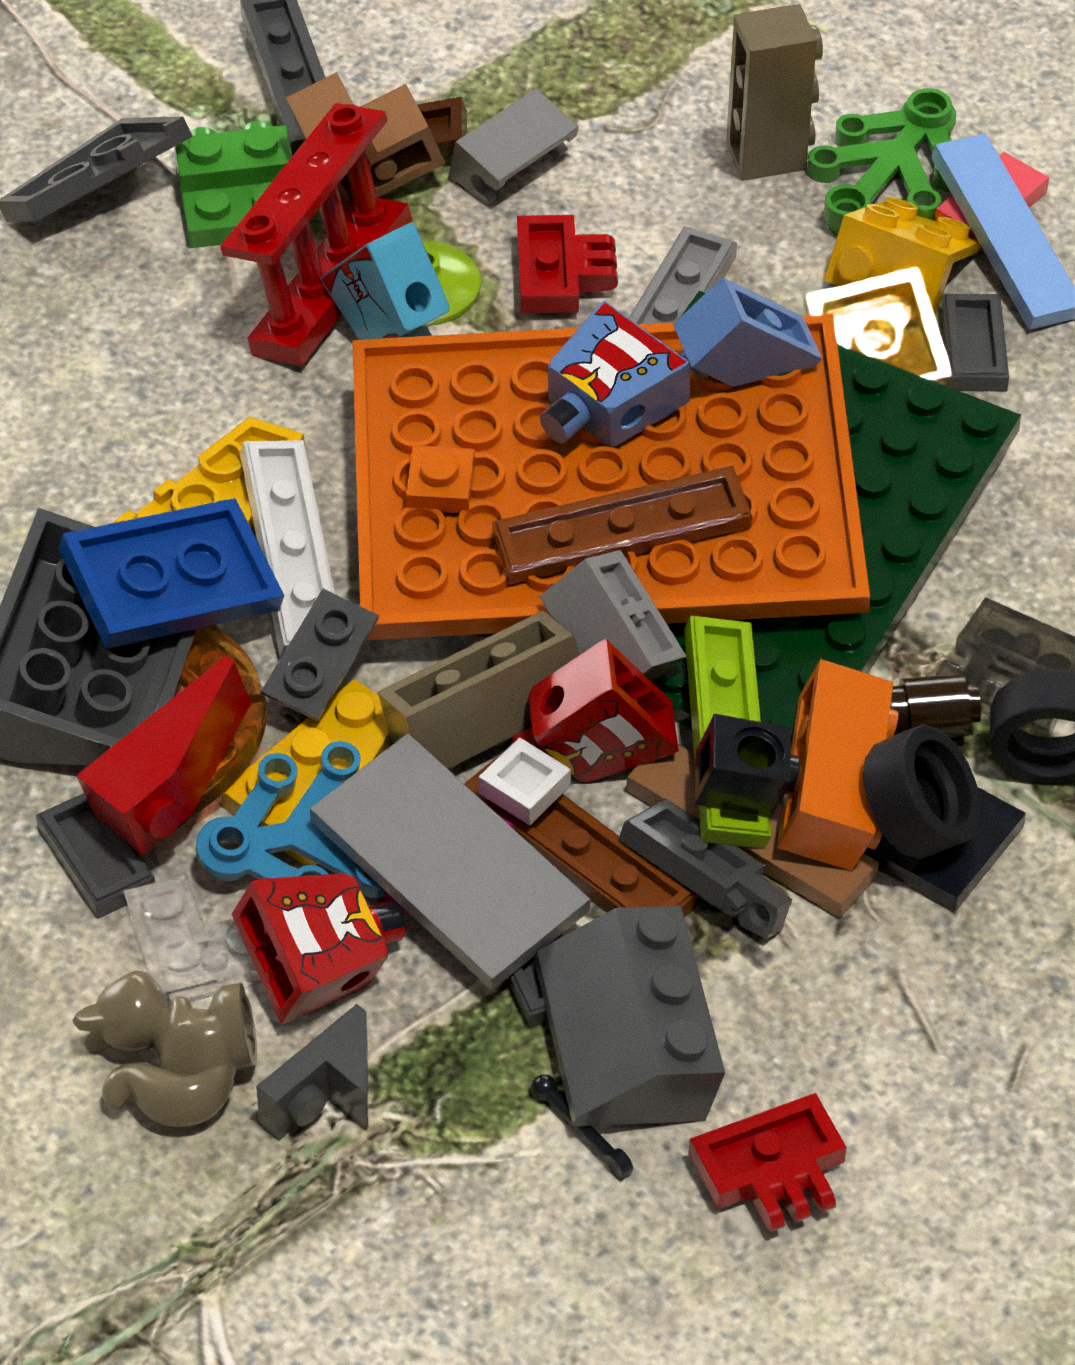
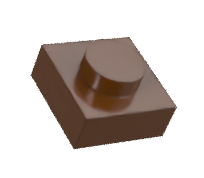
M462 97L417 104L443 158L453 156L455 142L467 134V109Z

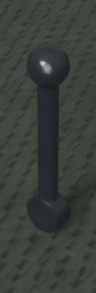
M546 1074L536 1076L530 1086L534 1098L539 1101H548L573 1126L567 1100L557 1091L558 1086L555 1079ZM573 1126L601 1154L613 1175L622 1179L633 1171V1164L628 1155L620 1148L614 1149L592 1126Z

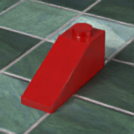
M227 655L76 775L95 817L141 855H144L163 838L172 834L180 824L193 814L251 704L236 664Z

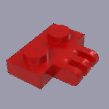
M574 215L517 216L521 313L579 312V292L611 291L618 286L617 257L615 255L616 243L614 237L608 234L575 235Z
M813 1093L690 1138L688 1154L717 1209L750 1198L769 1232L785 1226L784 1215L778 1204L779 1201H783L794 1222L807 1219L811 1215L808 1201L803 1192L808 1191L816 1208L821 1213L836 1207L834 1193L822 1171L844 1163L847 1147L818 1095Z

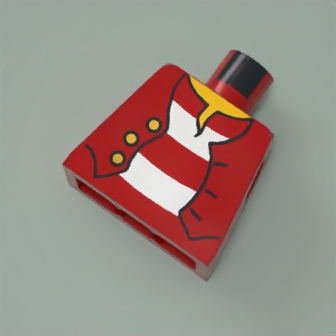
M607 639L598 642L532 687L529 693L532 727L513 737V743L520 737L571 769V774L582 782H592L679 751L672 701Z
M347 873L253 880L232 912V917L280 1024L294 1021L363 989L371 983L387 960L388 947L386 944L402 940L406 932L405 918L398 904L390 901L369 907L356 879Z

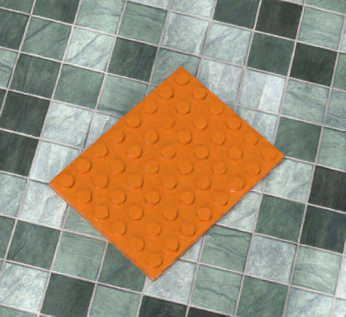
M802 315L822 356V360L815 367L803 370L797 369L787 374L766 377V379L733 387L711 376L701 377L690 369V401L617 446L604 445L584 427L568 441L561 444L553 440L546 433L540 422V415L552 406L548 393L547 368L549 363L578 328L352 340L360 606L379 615V619L366 641L498 633L541 611H545L550 615L539 596L571 571L574 565L567 567L565 572L539 578L531 575L528 576L527 581L509 585L508 575L505 567H503V561L492 534V521L732 465L752 514L751 528L692 542L684 539L654 546L650 552L635 555L634 551L628 552L627 557H625L666 624L687 623L690 615L725 620L869 613L870 591L834 315ZM675 322L638 324L682 356L683 346L673 326ZM413 445L471 448L475 450L476 464L469 512L461 510L460 513L441 512L439 509L407 507L406 491Z

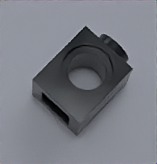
M714 714L696 749L695 805L771 818L783 795H791L794 792L798 780L800 764L799 757L791 755V727Z

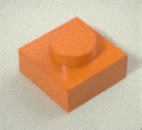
M413 445L406 491L407 507L439 509L441 512L460 513L461 510L469 512L476 464L475 450L471 448Z

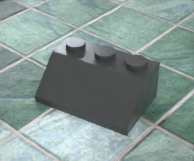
M682 907L614 908L537 950L534 961L573 1126L706 1121L725 1075V1069Z

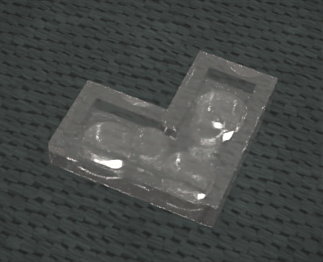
M188 875L123 891L125 907L145 970L159 983L166 996L168 1006L170 999L178 996L188 998L189 1002L212 997L224 985L242 983L244 988L262 984L234 919L209 925L204 924Z

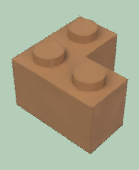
M337 72L286 97L306 139L335 103L354 105ZM406 84L360 106L386 111L388 119L365 149L377 197L446 164L431 130ZM347 173L337 185L344 213L354 201Z

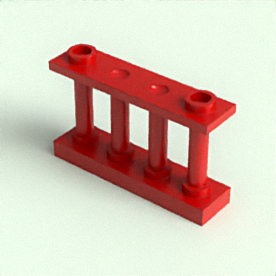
M335 103L221 244L220 248L223 256L257 263L270 308L247 337L252 356L303 366L342 315V312L319 277L364 245L413 221L408 203L377 197L365 152L367 146L388 121L386 111L358 107L352 104ZM347 173L354 201L344 213L337 185ZM319 209L326 237L316 249L309 220ZM291 244L298 273L290 284L287 285L280 257Z

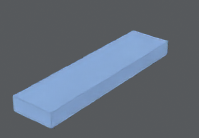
M984 133L936 144L931 158L1027 328L1032 330L1075 319V287L987 134Z

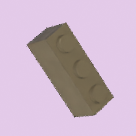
M801 4L734 14L726 145L741 181L806 170L808 146L815 144L816 134L814 121L811 116L812 104L819 101V85L814 71L815 60H821L823 56V43L819 28L816 25L810 26Z
M541 611L378 691L392 745L409 733L449 771H452L459 763L489 748L499 747L508 743L513 736L532 727L529 693L532 687L579 656L574 635L545 611Z

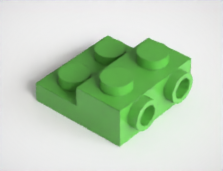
M252 121L246 124L242 130L216 133L211 128L198 127L191 130L193 137L174 147L176 173L190 248L221 245L291 159L292 152L286 125L271 126L265 121Z

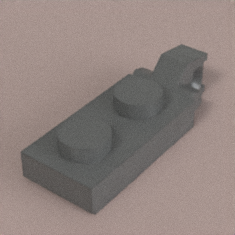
M666 799L624 821L619 840L697 894L698 898L711 903L718 909L722 908L724 914L737 916L741 927L765 939L770 938L783 929L789 906L792 904V898L771 885L763 876L765 865L737 846L701 842L700 821Z

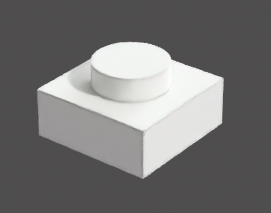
M520 737L478 777L479 794L529 826L571 785L570 768Z

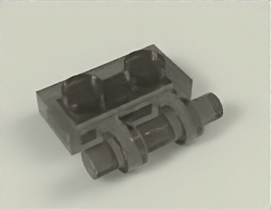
M985 597L956 640L955 654L970 662L965 668L944 659L936 675L963 673L967 685H977L981 703L991 706L996 692L1004 686L989 679L993 672L1009 679H1014L1032 671L1057 669L1075 673V636ZM1058 719L1036 720L1022 725L1021 728L1025 729L1030 724L1051 733Z

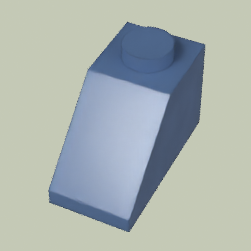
M724 277L673 324L683 346L681 355L690 362V369L701 377L711 376L732 387L766 379V377L787 374L797 369L803 370L815 367L822 360V356L802 315Z

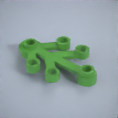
M933 88L919 89L909 96L908 101L904 103L901 110L864 116L858 114L843 115L836 122L835 142L839 147L834 148L822 145L813 148L809 152L807 173L811 179L820 183H830L837 180L841 175V168L872 164L855 185H838L827 192L825 196L824 220L833 233L838 235L845 214L865 208L866 205L871 204L897 172H899L907 191V201L919 208L917 216L934 220L936 208L941 205V196L936 190L931 188L915 150L924 140H926L932 153L936 144L952 141L949 132L955 127L957 114L950 97L946 93ZM899 132L894 139L868 143L869 135ZM934 164V185L942 191L950 192Z

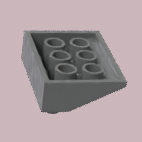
M41 508L37 509L0 604V758L17 763L90 765L174 697L197 629L105 649L58 550L63 533L92 528L94 526Z

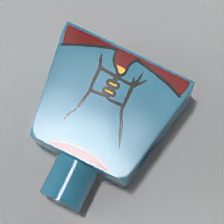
M413 222L364 245L319 277L359 340L432 336L427 326L449 312V303Z

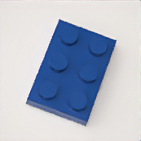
M236 498L63 533L58 548L105 649L279 611L285 596Z

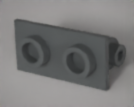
M322 588L261 690V694L283 704L279 714L292 724L300 725L308 717L318 722L379 619V615Z

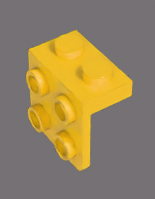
M887 197L885 202L868 204L865 208L843 216L824 280L922 319L931 320L937 314L953 263L978 253L981 245L977 239L968 236L970 226L947 217H938L937 221L917 216L919 208L916 205L902 199Z

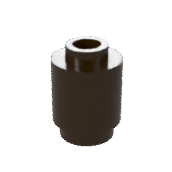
M963 673L900 679L898 686H893L890 709L898 711V722L894 736L925 724L941 730L949 738L967 737L970 735L971 723H978L981 720V701L978 687L976 684L967 685Z

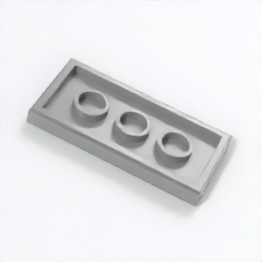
M409 733L310 808V821L490 990L496 988L533 958L537 950L550 944L590 910L589 897Z

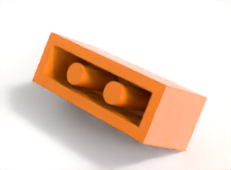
M819 660L798 698L791 755L799 757V775L794 792L791 795L785 794L778 849L852 871L866 848L874 850L877 847L883 832L875 822L866 800L863 771L865 757L873 745L894 736L898 711L890 709L893 691L892 681L826 660Z

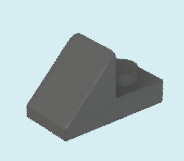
M358 1004L348 1010L256 1086L259 1125L276 1140L280 1141L298 1125L306 1126L315 1120L328 1100L363 1129L366 1130L368 1128L367 1013Z

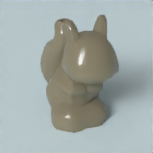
M136 970L106 986L99 995L97 1003L77 1012L72 1020L79 1030L90 1032L84 1044L90 1052L104 1051L111 1047L125 1052H137L154 1047L160 1060V1067L145 1063L121 1065L111 1071L106 1077L102 1087V1094L105 1103L113 1109H121L128 1099H133L150 1120L163 1126L189 1127L201 1124L215 1116L227 1102L233 1089L234 1077L239 1069L255 1066L257 1063L256 1029L251 1004L242 983L221 986L213 996L209 1009L193 1008L188 998L179 996L170 999L168 1006L166 996L159 983L150 973Z

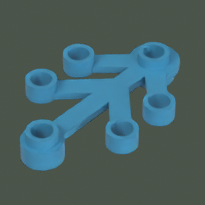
M344 741L328 744L321 755L320 772L286 822L260 827L277 798H284L292 793L297 778V766L292 758L281 753L265 756L258 766L257 784L234 817L215 818L205 824L200 830L196 840V855L201 866L211 876L223 881L238 880L247 874L257 879L328 874L325 869L316 865H306L296 870L271 855V853L293 850L336 874L347 873L354 877L364 896L369 898L383 897L382 895L385 890L375 881L369 880L364 875L365 871L310 821V808L359 771L361 757L357 748ZM333 759H344L351 766L346 769H337L329 762ZM271 771H281L288 778L283 781H273L266 774ZM233 841L241 846L234 850H227L222 848L219 842Z

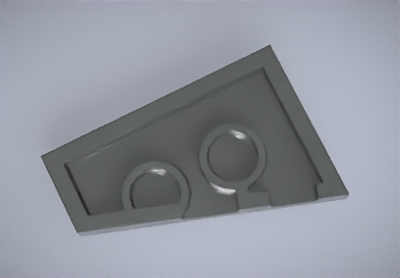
M183 116L121 118L0 199V210L8 222H31L32 226L45 224L58 217L63 211L62 207L93 193L106 183L193 136Z

